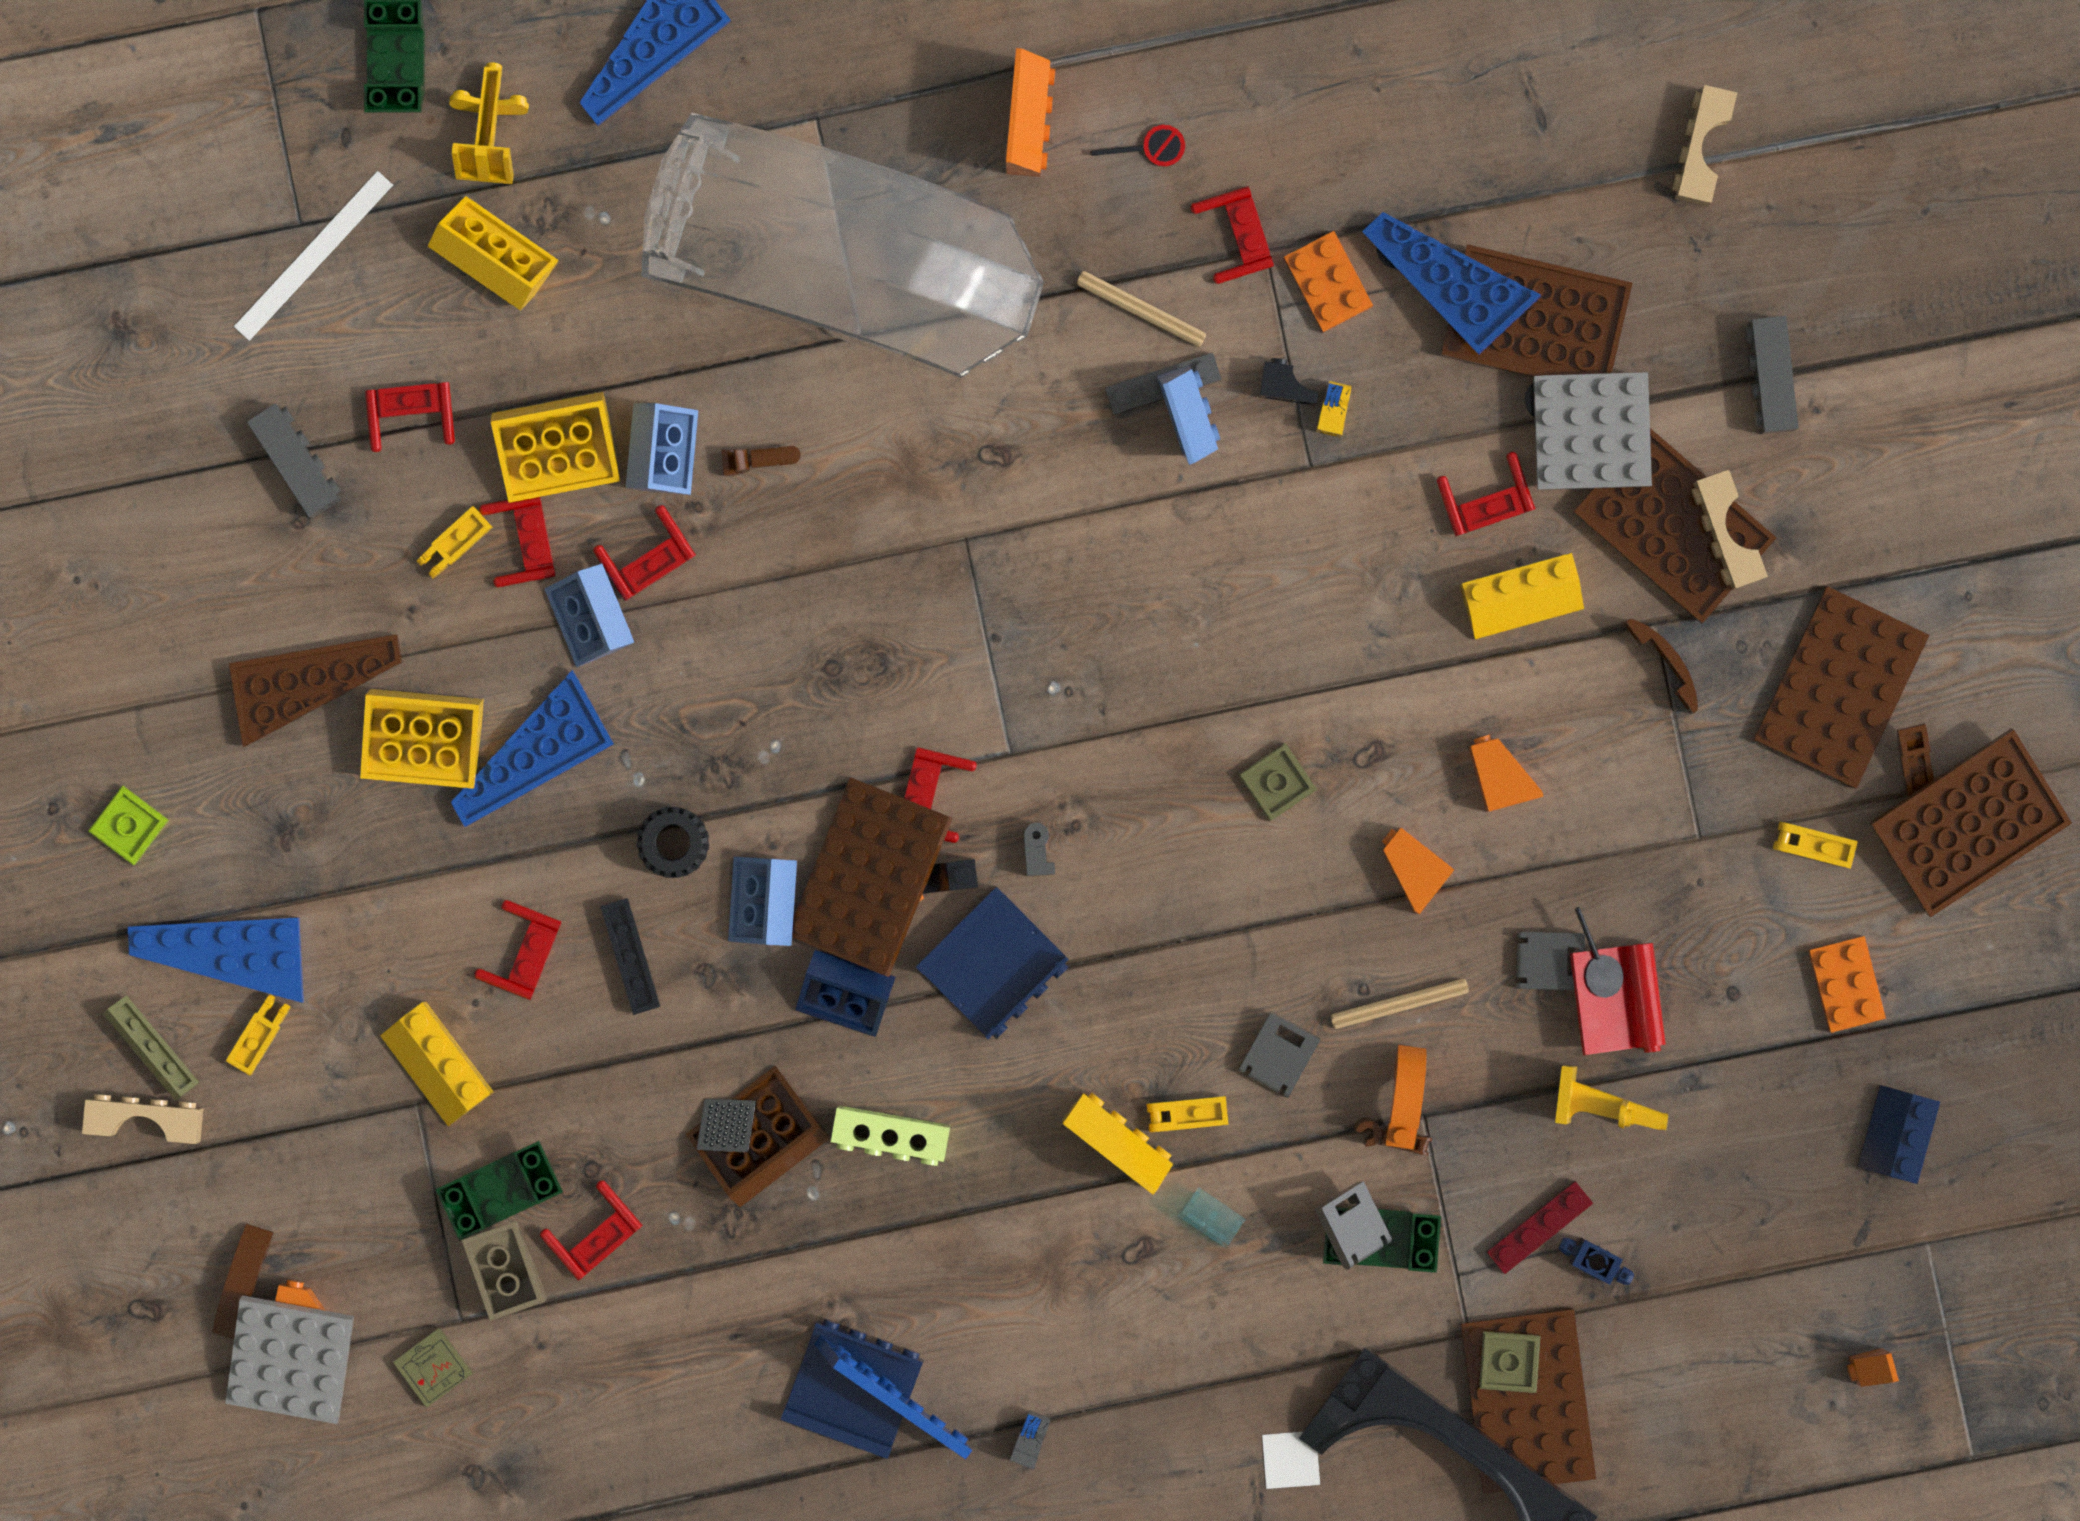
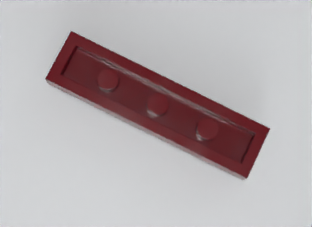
M1573 1181L1486 1252L1500 1270L1506 1274L1594 1203L1578 1183Z

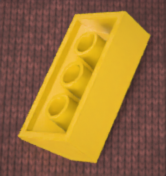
M467 196L438 223L428 244V247L520 311L535 296L559 261Z
M1572 553L1459 585L1474 639L1584 609L1580 580Z
M427 1002L419 1004L380 1035L447 1126L453 1124L494 1093Z

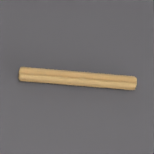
M1085 271L1080 274L1077 280L1078 286L1197 347H1200L1206 338V334L1201 330Z
M1459 979L1334 1013L1330 1018L1332 1026L1338 1029L1467 994L1469 989L1466 980Z

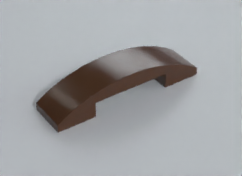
M1631 618L1623 622L1639 646L1648 640L1651 641L1682 683L1673 692L1690 714L1698 711V700L1693 680L1685 663L1675 649L1649 626Z
M1925 723L1897 730L1900 763L1907 797L1934 780L1929 754L1931 748Z
M246 1224L226 1278L212 1333L234 1339L240 1298L242 1295L248 1297L253 1295L263 1261L266 1259L274 1234L273 1231Z

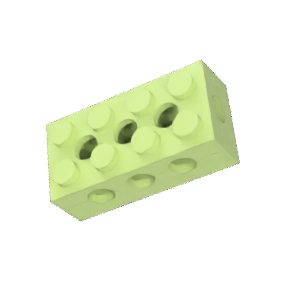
M839 1105L836 1109L831 1142L837 1143V1149L853 1151L854 1146L865 1148L864 1153L881 1156L882 1151L893 1153L892 1158L909 1161L910 1156L921 1158V1163L937 1166L938 1161L944 1162L951 1125ZM860 1124L866 1125L870 1130V1136L867 1138L858 1137L855 1133V1127ZM888 1129L894 1130L898 1134V1141L895 1143L886 1142L883 1138V1132ZM913 1135H923L927 1142L926 1146L923 1148L914 1147L911 1143Z

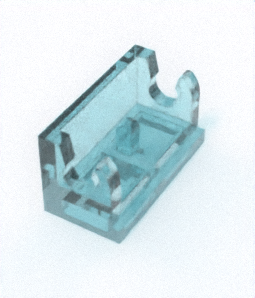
M1199 1187L1193 1192L1178 1214L1181 1219L1224 1248L1230 1244L1246 1220Z

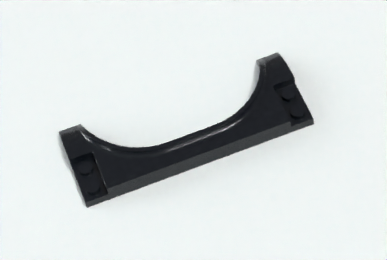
M1364 1347L1299 1436L1300 1440L1322 1455L1338 1440L1367 1427L1377 1425L1412 1427L1440 1440L1493 1479L1511 1500L1520 1521H1595L1598 1517L1593 1511L1367 1347Z

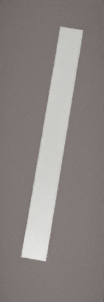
M377 171L234 327L250 341L388 192L393 184Z

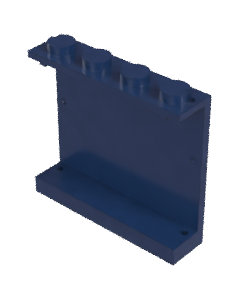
M996 887L916 968L987 1039L991 1036L997 1039L1008 1028L1004 1023L1011 1016L1017 1019L1028 1008L1025 1003L1032 996L1037 999L1048 989L1045 983L1052 976L1058 979L1069 968L1065 964L1069 959Z
M825 1318L823 1322L817 1321L781 1420L888 1459L903 1416L835 1370L814 1344L821 1335L835 1346H842L852 1354L851 1357L857 1362L862 1360L879 1377L883 1375L896 1385L895 1387L908 1400L912 1394L924 1359L919 1358L920 1353L914 1350L904 1348L902 1352L892 1348L893 1343L887 1340L877 1338L875 1342L866 1339L867 1334L860 1330L851 1328L847 1332L839 1329L840 1324Z

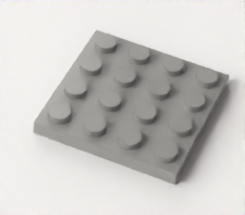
M1648 372L1533 377L1537 490L1652 486Z
M242 1295L239 1301L225 1404L337 1424L340 1418L354 1316Z

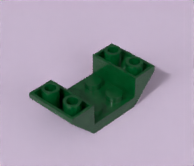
M364 0V28L367 30V84H364V113H422L425 93V29L422 1Z
M540 1141L435 1189L459 1241L563 1193Z
M1335 1206L1339 1215L1351 1208ZM1378 1209L1392 1238V1242L1383 1245V1248L1354 1265L1403 1268L1408 1271L1437 1273L1441 1215ZM1325 1232L1323 1264L1342 1265Z

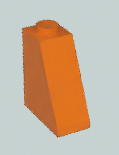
M1490 735L1473 739L1475 745L1468 746L1486 812L1544 797L1542 790L1498 738L1491 740Z
M1401 827L1397 831L1391 829L1382 840V843L1385 844L1382 852L1412 910L1416 914H1420L1453 873L1454 869Z

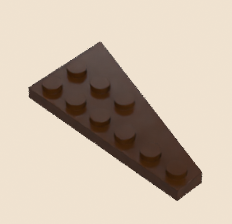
M398 635L229 663L243 747H247L403 663Z

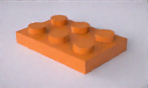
M1335 231L1284 257L1322 333L1373 307Z
M1865 936L1808 950L1830 1033L1886 1019Z

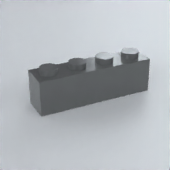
M1786 316L1752 319L1748 322L1749 327H1745V340L1747 344H1751L1752 355H1748V367L1750 372H1754L1755 383H1751L1752 399L1757 400L1758 411L1754 412L1755 427L1760 428L1761 434L1795 431L1799 427Z
M275 403L247 421V423L307 515L313 519L341 501L338 496L341 490L332 477L327 479L322 470L326 467L317 454L312 456L306 447L310 442L302 430L297 432L291 424L295 419L286 406L281 408Z

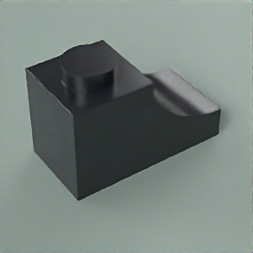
M1271 358V362L1265 361L1259 398L1311 406L1317 404L1318 392L1305 388L1297 381L1293 374V365H1287L1288 360Z
M975 859L934 864L923 894L977 888L978 878Z

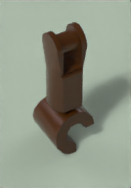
M795 446L750 450V454H748V449L721 450L724 476H736L750 471L749 465H752V469L795 464L801 456L800 450Z
M1366 1117L1359 1119L1355 1123L1353 1128L1357 1132H1363L1367 1128L1372 1129L1371 1135L1364 1138L1363 1144L1365 1147L1376 1145L1379 1141L1380 1145L1386 1146L1385 1140L1388 1127L1384 1126L1383 1130H1381L1373 1119ZM1416 1134L1418 1141L1414 1149L1386 1147L1429 1156L1427 1148L1429 1141L1432 1142L1433 1138Z

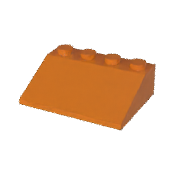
M1016 48L1006 174L1040 177L1041 170L1047 169L1048 153H1042L1043 141L1049 142L1050 125L1045 124L1046 113H1052L1053 97L1048 96V85L1054 86L1055 68H1050V60L1021 48Z

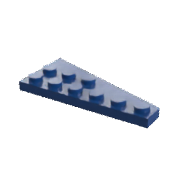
M647 0L624 34L616 50L614 49L608 62L581 99V106L599 126L731 22L730 18L715 0Z
M1384 212L1362 231L1478 355L1541 297V294L1495 272L1480 262L1413 229V227Z
M571 670L558 687L549 694L547 699L506 741L503 747L476 775L474 789L463 788L451 801L464 827L471 825L614 745L574 670Z
M300 918L128 927L130 956L304 1003Z
M820 1335L814 1345L835 1370L964 1459L969 1456L972 1449L966 1443L968 1438L956 1429L951 1432L945 1427L946 1423L935 1414L928 1415L923 1411L924 1407L915 1400L905 1398L902 1392L888 1378L883 1375L879 1377L862 1360L857 1362L851 1357L852 1354L842 1346H835Z

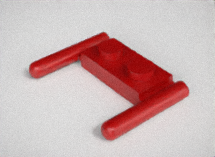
M1249 186L1191 204L1190 209L1193 214H1199L1225 205L1243 265L1215 273L1213 275L1214 283L1221 284L1274 267Z
M449 382L365 391L370 449L372 452H380L382 449L379 418L441 412L444 443L446 445L454 444L455 434Z
M1509 452L1506 455L1516 485L1515 487L1457 506L1447 477L1439 476L1436 479L1455 537L1535 510L1526 479L1515 452Z
M541 497L510 503L507 499L482 504L479 507V512L483 516L514 510L526 571L495 577L493 580L495 587L500 588L556 577Z
M664 505L657 506L655 513L671 538L618 571L602 545H596L593 548V553L600 564H603L607 575L624 601L629 600L696 556Z
M917 747L904 799L931 809L942 765L973 772L977 764L973 760ZM948 830L944 841L957 843L959 834Z
M504 900L501 905L502 910L529 920L531 923L509 979L480 968L474 972V977L477 980L531 1001L562 921L512 901Z
M604 1180L597 1182L596 1189L616 1212L571 1251L568 1252L549 1229H543L540 1232L541 1239L578 1281L643 1226Z

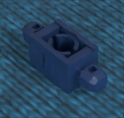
M1562 1238L1558 1249L1568 1257L1570 1255L1573 1256L1569 1262L1571 1265L1609 1285L1614 1277L1616 1282L1630 1285L1634 1273L1625 1266L1620 1267L1623 1261L1622 1258L1584 1238L1581 1239L1579 1245H1576L1577 1241L1570 1238ZM1601 1254L1603 1263L1608 1265L1605 1269L1602 1266L1597 1269L1591 1268L1589 1260L1585 1258V1255Z

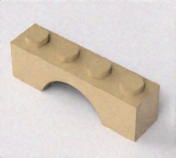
M1704 85L1700 92L1695 91L1691 108H1695L1696 111L1694 119L1688 120L1685 135L1689 136L1687 147L1682 146L1679 156V163H1682L1683 166L1681 174L1675 175L1672 190L1676 191L1675 199L1707 207L1712 203L1718 175L1710 170L1703 159L1702 142L1709 130L1717 126L1726 125L1731 121L1737 92Z
M1726 470L1694 482L1695 488L1691 490L1696 505L1701 504L1705 514L1701 516L1702 523L1706 532L1711 531L1714 542L1711 543L1715 558H1720L1724 569L1720 571L1725 585H1730L1733 590L1768 577L1759 551L1739 546L1731 539L1727 532L1725 524L1727 510L1732 502L1739 497L1730 471Z
M94 1094V1099L85 1100L82 1134L113 1136L116 1135L120 1126L126 1120L134 1116H143L158 1123L165 1133L167 1142L197 1144L201 1141L203 1108H196L195 1102L179 1101V1106L167 1105L168 1100L151 1099L150 1104L139 1103L138 1097L122 1096V1101L111 1100V1095Z

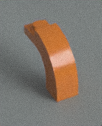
M1398 1045L1394 1066L1393 1097L1385 1140L1386 1146L1414 1149L1425 1086L1427 1057L1425 1048Z

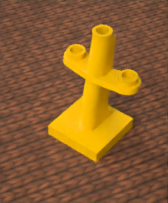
M490 62L484 67L481 98L472 97L464 90H456L450 96L449 105L452 108L479 113L475 144L453 143L452 159L457 180L513 183L514 173L510 148L494 147L497 115L527 114L529 104L526 102L527 99L521 95H512L510 99L499 100L502 66L498 63Z
M1562 1066L1555 1123L1569 1124L1571 1123V1117L1575 1113L1583 1111L1619 1120L1618 1127L1622 1129L1637 1124L1658 1130H1667L1668 1113H1662L1576 1082L1577 1066Z

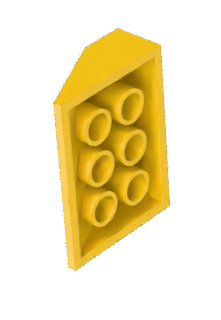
M604 392L492 413L491 426L509 503L620 482Z
M370 689L365 696L360 778L474 789L484 699Z
M1091 1092L1087 1096L1085 1093H1082L1064 1116L1062 1123L1154 1195L1173 1165L1169 1160L1172 1155L1159 1145L1154 1149L1147 1143L1149 1137L1138 1128L1132 1131L1124 1124L1127 1120L1115 1110L1111 1114L1102 1108L1105 1102Z

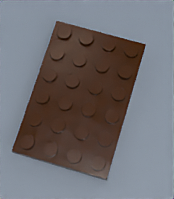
M1466 245L1464 255L1541 294V297L1479 355L1448 323L1441 356L1531 377L1612 373L1632 289V282L1473 245Z
M1650 428L1652 486L1593 488L1573 513L1702 624L1732 590L1731 586H1726L1720 571L1724 569L1722 561L1714 556L1711 543L1714 542L1711 531L1706 532L1703 526L1701 516L1705 514L1701 504L1696 505L1691 491L1695 488L1694 482L1707 477ZM1735 501L1729 506L1725 519L1729 536L1739 546L1758 550L1760 556H1762L1777 537Z
M1826 586L1753 740L1857 789L1930 635Z
M2012 728L1869 822L1929 917L1934 916L2072 824L2024 744Z
M850 777L793 918L792 938L889 977L953 818Z
M1574 1309L1461 1323L1474 1426L1554 1484L1596 1479ZM1483 1331L1541 1336L1537 1393L1479 1389ZM1480 1470L1483 1494L1504 1491L1493 1479Z

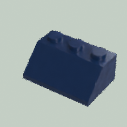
M815 950L807 969L795 1010L876 1037L896 977L892 975L887 977L853 962Z
M1880 1085L1857 1167L1918 1184L1940 1101Z

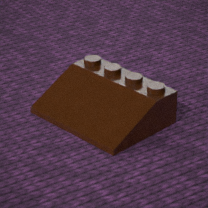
M776 1065L731 1099L756 1101L748 1152L697 1150L701 1123L685 1134L728 1197L739 1207L743 1206L830 1139L819 1121Z

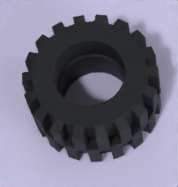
M665 807L651 813L642 822V826L637 833L638 841H636V848L639 851L638 855L647 869H650L658 876L666 878L687 876L697 870L702 862L705 861L710 845L708 841L709 834L703 821L693 812L679 807ZM672 825L683 828L690 839L687 853L681 858L674 860L662 856L656 845L657 836L660 831Z

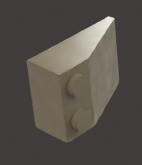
M517 1221L462 1240L490 1321L547 1300L538 1271Z

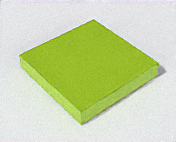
M122 786L88 831L132 865H136L169 819L128 788Z

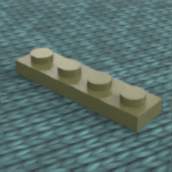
M127 995L103 1013L175 1101L199 1083Z

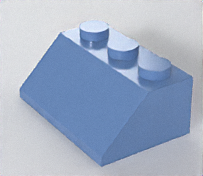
M1187 365L1158 375L1157 379L1183 457L1188 464H1193L1218 450L1216 441L1220 440L1216 425H1210L1207 415L1212 412L1207 398H1201L1198 388L1203 387L1198 371L1193 372L1191 367Z
M633 403L626 488L691 495L698 410L657 403Z
M603 564L577 571L545 588L576 667L614 653L634 643Z
M734 857L729 942L791 946L797 861Z

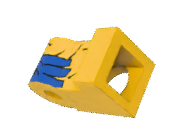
M1329 381L1318 420L1317 433L1341 438L1351 393L1350 385Z

